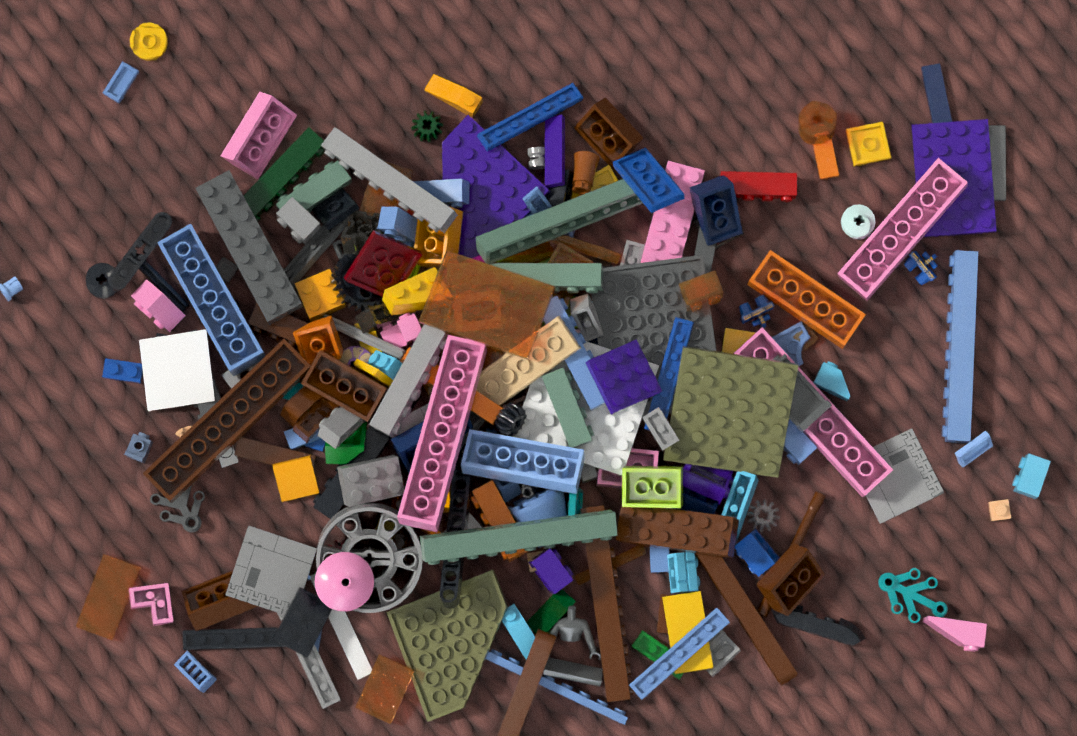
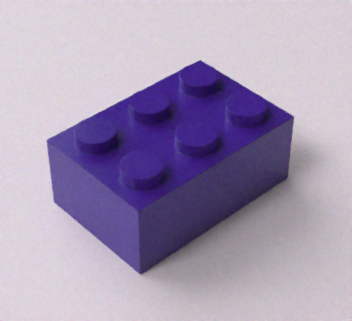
M546 548L528 563L532 568H536L534 570L548 591L551 594H556L573 581L571 576L574 574L567 565L561 564L560 560L562 558L556 550Z

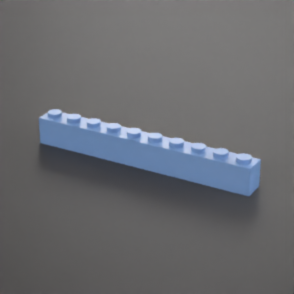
M955 250L953 255L949 257V267H952V274H949L948 277L951 293H948L947 303L950 304V312H947V323H950V328L946 332V342H949V350L946 349L945 361H948V369L945 368L944 380H947V387H944L943 398L946 399V406L943 407V418H946V422L942 426V437H945V442L969 443L971 441L978 252Z

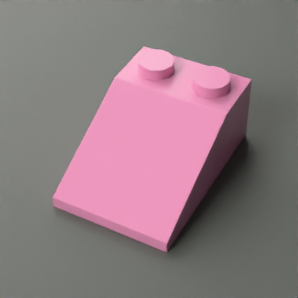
M933 616L923 618L925 624L956 645L964 647V651L975 652L985 645L987 624Z

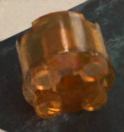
M811 101L804 106L798 119V131L801 139L810 145L829 142L836 130V112L828 104L818 101Z

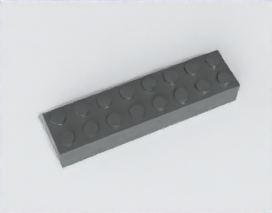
M230 170L196 187V191L268 324L271 325L303 308L301 301Z

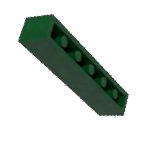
M310 127L243 195L257 222L260 221V216L264 211L267 213L274 206L273 202L277 198L286 194V188L290 184L294 185L300 179L299 175L304 170L307 171L313 165L312 161L324 154L325 149L321 146L324 140Z

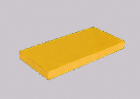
M701 591L662 597L670 648L705 618ZM709 642L675 671V674L712 669L713 662Z

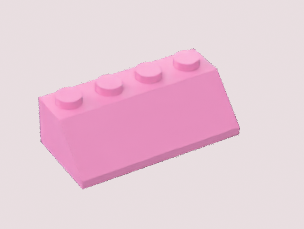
M259 92L222 152L221 157L235 167L259 179L297 115L273 96Z

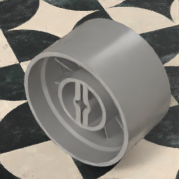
M369 502L342 509L327 522L318 540L317 569L327 554L350 552L359 555L371 568L375 565H387L381 572L373 575L374 587H377L380 601L366 602L353 611L376 613L398 605L413 591L421 574V545L414 527L399 524L397 518L399 511L385 504ZM365 511L380 512L381 517L377 530H362L358 513ZM347 520H353L356 526L354 529L348 530L345 528L344 523ZM387 520H392L395 523V527L392 530H386L384 523ZM335 526L348 537L341 549L324 545L326 538ZM404 526L411 535L414 546L397 550L391 537ZM366 538L377 539L387 547V549H375L371 546L364 547L363 549L351 548L355 543ZM368 553H371L372 556L370 561L366 558ZM410 554L414 556V562L412 564H405L403 562L405 555ZM397 567L413 571L409 581L402 589L391 580ZM346 579L342 583V585L347 586L349 584V580ZM387 588H391L394 591V595L389 598L383 595V591Z

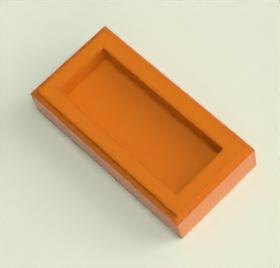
M832 139L813 142L820 180L838 177L839 172Z

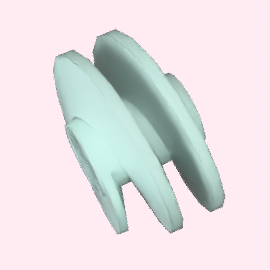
M860 204L847 208L841 218L843 231L846 235L857 240L868 237L874 230L876 223L872 210ZM857 218L861 219L860 222H863L860 226L854 222Z

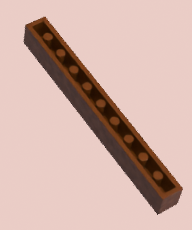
M604 505L581 508V514L608 509H604ZM596 538L593 539V542L585 544L607 702L631 699L630 695L634 694V691L629 686L630 683H628L627 676L631 675L630 663L626 664L625 656H629L627 644H623L622 640L626 633L625 626L620 625L619 618L623 617L622 605L618 606L617 598H620L619 586H615L614 579L618 578L617 568L612 567L611 560L615 559L614 547L610 548L609 540Z

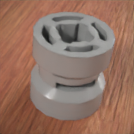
M545 147L529 148V169H545Z

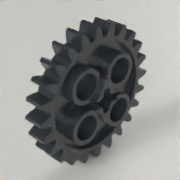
M354 252L349 255L346 254L337 262V265L333 268L335 271L331 274L335 278L331 283L336 284L333 291L339 292L336 297L343 298L342 304L348 302V309L353 305L355 312L360 308L362 313L367 309L369 312L374 310V308L378 309L384 304L382 296L373 294L352 283L350 284L344 279L359 252L357 254Z

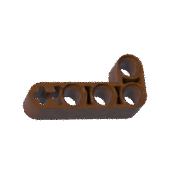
M304 386L284 405L280 415L294 428V425L321 400L322 396Z

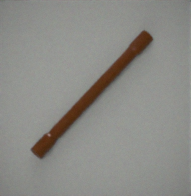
M815 491L790 546L793 543L801 546L816 513L826 497L825 495ZM763 597L757 612L767 617L771 606Z

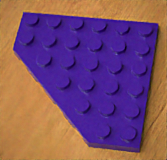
M469 115L442 142L443 180L464 179L469 181V204L462 205V208H456L463 211L457 260L459 263L480 255L476 247L477 236L527 217L531 211L522 198L536 186L544 196L550 192L548 188L501 145L487 152L477 138V134L484 131V129Z

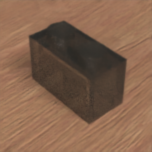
M380 304L368 307L358 314L356 319L362 333L365 334L380 330L390 324L394 325L400 320L399 317L402 314L391 315L386 305Z

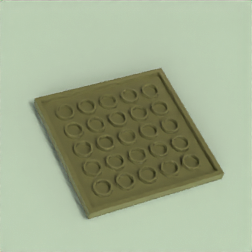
M683 346L669 423L679 441L665 449L663 459L665 461L738 472L745 471L751 474L778 478L799 365L790 362Z

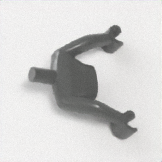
M569 606L568 617L560 618L551 628L550 634L557 636L559 630L561 640L575 642L581 640V635L584 632L590 650L589 658L592 659V655L597 654L598 660H600V649L595 646L588 622L585 619L575 618L576 607Z

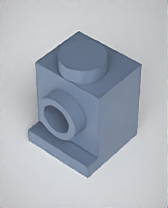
M141 432L138 435L133 434L124 455L145 463L153 444L149 440L150 436ZM141 443L142 448L136 449L135 445Z

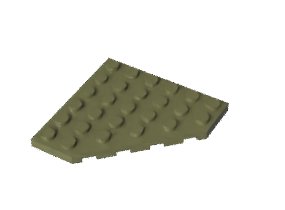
M494 570L462 582L460 602L453 609L446 608L443 605L439 591L386 612L427 722L465 708L508 607ZM449 594L445 599L451 600L454 598V595Z

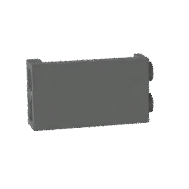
M778 354L773 359L777 361L790 362L787 359L786 354H784L782 357ZM797 371L789 419L802 433L827 411L832 404L825 400L807 379Z

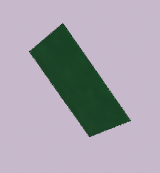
M561 589L556 594H553L526 623L536 634L538 629L548 632L568 611V607L573 606L576 601Z

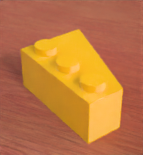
M435 267L385 289L382 298L391 315L414 313L418 310L426 309L430 311L434 308L445 307V309L451 308L454 299Z

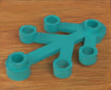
M912 568L909 572L897 576L892 573H884L880 576L878 585L881 590L888 593L892 613L900 614L903 611L902 604L898 603L895 593L897 591L903 596L909 614L908 620L911 623H917L921 618L920 614L916 612L913 600L930 608L932 614L936 617H943L947 614L948 607L944 602H934L916 593L927 588L934 589L937 587L938 581L936 578L929 577L924 582L905 587L899 583L908 579L916 580L920 577V571L917 568ZM913 570L918 574L916 578L911 576ZM886 579H890L892 581V584L890 586H887L885 584ZM930 579L934 580L935 585L933 587L929 586L928 581ZM895 605L900 606L899 612L894 611ZM939 605L944 609L942 613L937 611ZM912 614L917 615L918 618L916 621H913L911 619Z

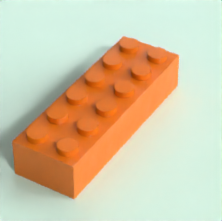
M771 250L747 284L841 349L846 345L866 315Z

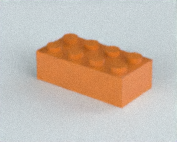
M493 480L472 491L471 501L476 509H481L480 517L485 526L516 523ZM518 549L516 553L506 554L504 551L500 552L504 560L508 559L511 562L529 551Z

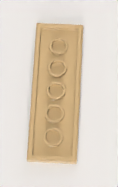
M557 316L482 370L476 391L501 406L580 350L581 347L562 318Z

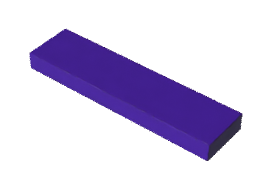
M562 114L545 120V186L547 188L565 185V117Z

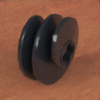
M95 264L86 273L87 289L97 298L106 299L117 293V291L112 290L108 286L107 282H103V285L99 282L103 277L108 280L109 275L115 269L110 264Z

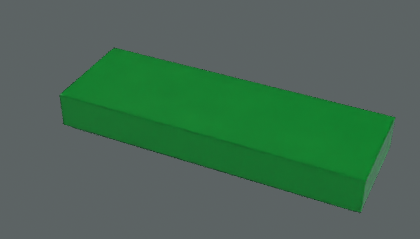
M643 630L631 646L653 662L657 661L669 650V648ZM673 672L671 675L680 679L684 673L675 674Z

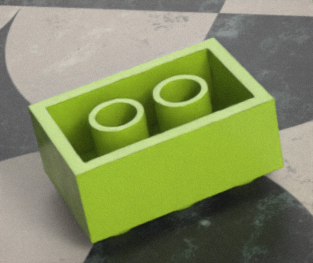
M624 466L622 468V507L681 508L683 506V467Z

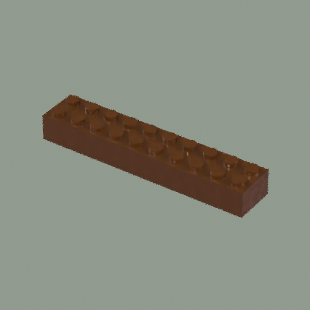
M283 339L143 474L173 503L305 377L311 365Z

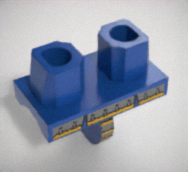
M917 251L909 254L910 257L904 265L910 272L917 266L922 270L915 277L920 285L937 278L936 274L928 266L929 264L933 269L938 267L934 262V259L937 258L936 254L930 257L927 252H924L922 256L926 261L922 259Z
M763 294L754 299L758 306L757 309L752 311L748 302L738 307L742 324L757 318L751 322L753 327L760 324L761 327L765 328V321L771 318L769 314L762 316V314L773 310L774 304L772 301L769 302Z

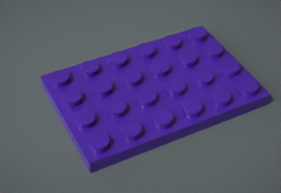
M988 119L912 125L915 182L919 181L938 158L968 182L966 189L924 237L995 233L996 218Z

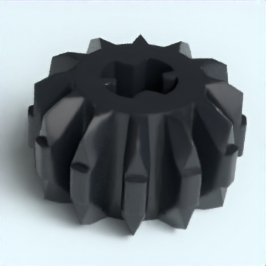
M515 403L505 404L503 409L499 410V414L496 415L497 419L494 422L496 429L506 436L516 435L522 429V425L525 424L526 411Z

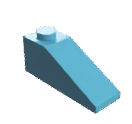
M515 604L507 608L502 623L527 660L535 636Z

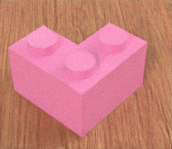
M147 279L131 295L136 301L134 305L147 317L151 318L153 316L155 318L154 324L161 330L165 328L171 332L186 316Z
M406 313L399 317L400 320L397 321V325L389 324L383 327V331L380 332L382 339L403 350L412 346L421 331L415 314L410 315V313Z
M168 583L129 588L131 609L151 607L153 626L173 623Z

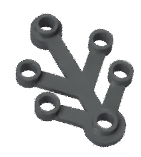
M195 482L173 503L157 493L151 495L150 502L153 505L176 508L183 515H173L168 510H163L159 515L163 522L171 521L182 524L183 528L191 533L200 529L202 521L198 514L201 503L205 500V494L202 491H196L193 494L194 503L191 513L187 507L190 491ZM198 493L203 495L201 500L196 499ZM155 496L160 498L158 503L153 502ZM164 513L169 514V518L166 520L162 518ZM193 519L196 523L191 527L189 526V521Z

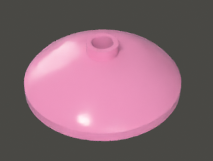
M339 552L330 555L319 565L315 574V589L318 597L326 606L337 611H352L366 603L373 591L374 576L372 569L362 557L354 553ZM345 578L349 580L347 586L342 585V580Z

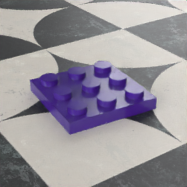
M637 339L585 362L611 415L662 392Z

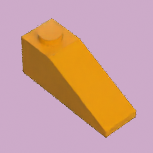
M433 74L424 89L427 93L469 115L471 118H474L483 103L481 96Z

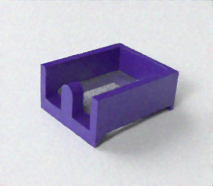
M685 464L683 467V486L714 501H718L720 505L722 499H726L731 490L730 487L734 480V477H731L733 471Z

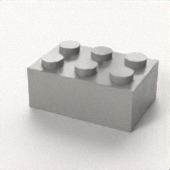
M389 455L337 467L344 505L348 507L404 494L398 456Z

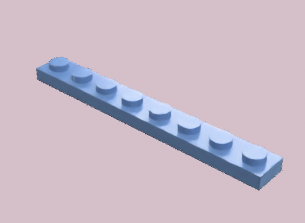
M494 649L488 652L486 660L521 676L523 667L519 666V661L510 657L509 660L501 657L502 653ZM541 676L539 685L625 725L628 717L624 716L626 712L615 708L613 711L607 708V703L599 699L594 702L589 699L590 695L582 691L577 694L571 691L573 687L563 682L561 685L556 684L553 677Z

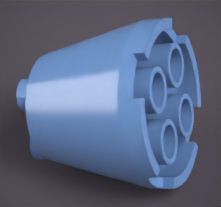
M543 489L529 499L522 497L514 502V507H508L516 523L568 516L564 492L551 489Z

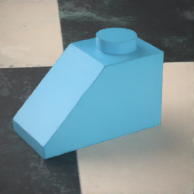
M823 362L813 383L819 389L847 402L850 398V393L842 371L837 369L838 366L832 362Z

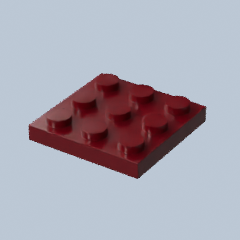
M373 230L344 276V279L349 283L383 297L385 289L408 279L423 254L413 247Z

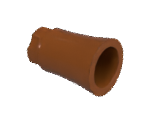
M589 151L574 153L572 191L574 193L584 195L591 192L596 169L600 161V157L597 154Z

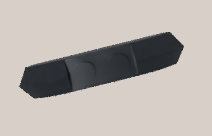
M800 605L789 616L771 609L776 622L787 627L849 646H853L866 639L859 628L843 618H840L838 624L832 618L824 617V620L816 618L817 614L806 611L803 614V606Z

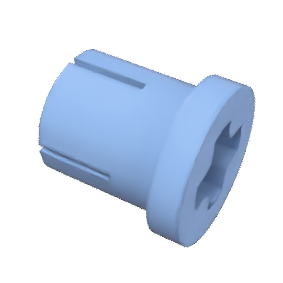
M15 276L4 284L0 283V291L8 301L12 299V296L23 290L22 285Z

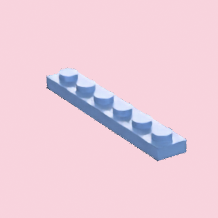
M716 608L630 683L629 686L643 700L730 622Z

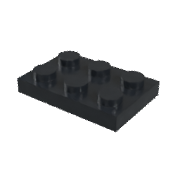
M299 587L272 640L304 657H308L332 609L326 606L318 596Z

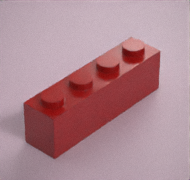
M721 171L720 176H726L734 184L736 198H743L744 201L762 198V201L781 199L782 202H791L797 196V173Z

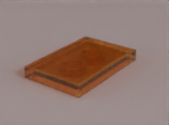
M379 654L355 708L391 724L415 670Z

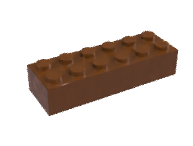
M621 504L616 540L626 544L733 558L739 520L730 516L679 509L622 507Z

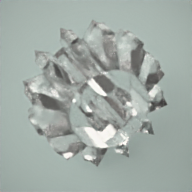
M766 499L763 500L762 506L760 501L756 500L757 508L754 505L749 506L753 512H747V516H752L753 518L747 522H755L752 529H756L759 525V532H763L764 526L767 531H770L771 527L769 524L774 527L777 525L772 519L778 520L780 516L773 514L778 512L779 509H771L774 505L773 502L766 506ZM760 511L768 514L767 520L764 521L763 518L758 517L761 514Z

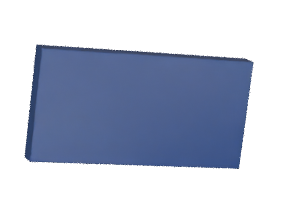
M646 147L613 161V167L651 213L685 199L683 191Z

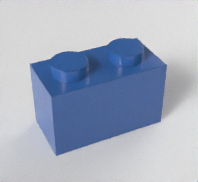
M756 529L735 545L737 555L746 561L749 570L758 577L779 560L778 555Z

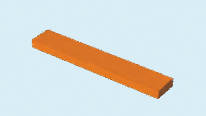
M410 347L407 349L403 357L400 359V362H404L406 356L408 355L411 349ZM438 365L432 367L429 372L430 377L427 382L434 386L439 369ZM476 391L471 411L494 425L497 419L496 415L503 408Z

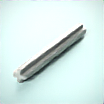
M332 317L337 331L398 359H401L406 352L393 344Z

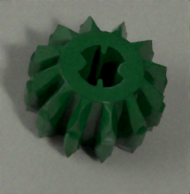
M426 110L424 111V116L417 113L419 120H412V123L415 125L411 127V130L416 131L414 133L415 138L420 136V142L427 138V142L431 143V137L434 140H438L436 134L441 135L443 133L439 129L443 127V123L439 122L441 117L436 116L434 118L435 112L433 111L430 113V116ZM424 124H431V129L427 130L426 128V130H424Z

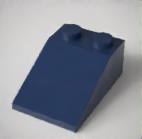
M722 175L689 187L692 204L708 246L742 234L734 184L726 176Z

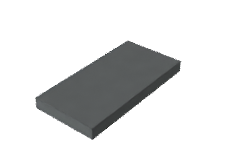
M988 125L994 201H1006L1005 126Z

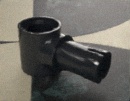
M519 484L523 497L527 499L544 489Z

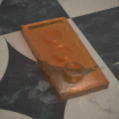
M104 554L76 627L113 641L129 600V588L134 587L141 568Z

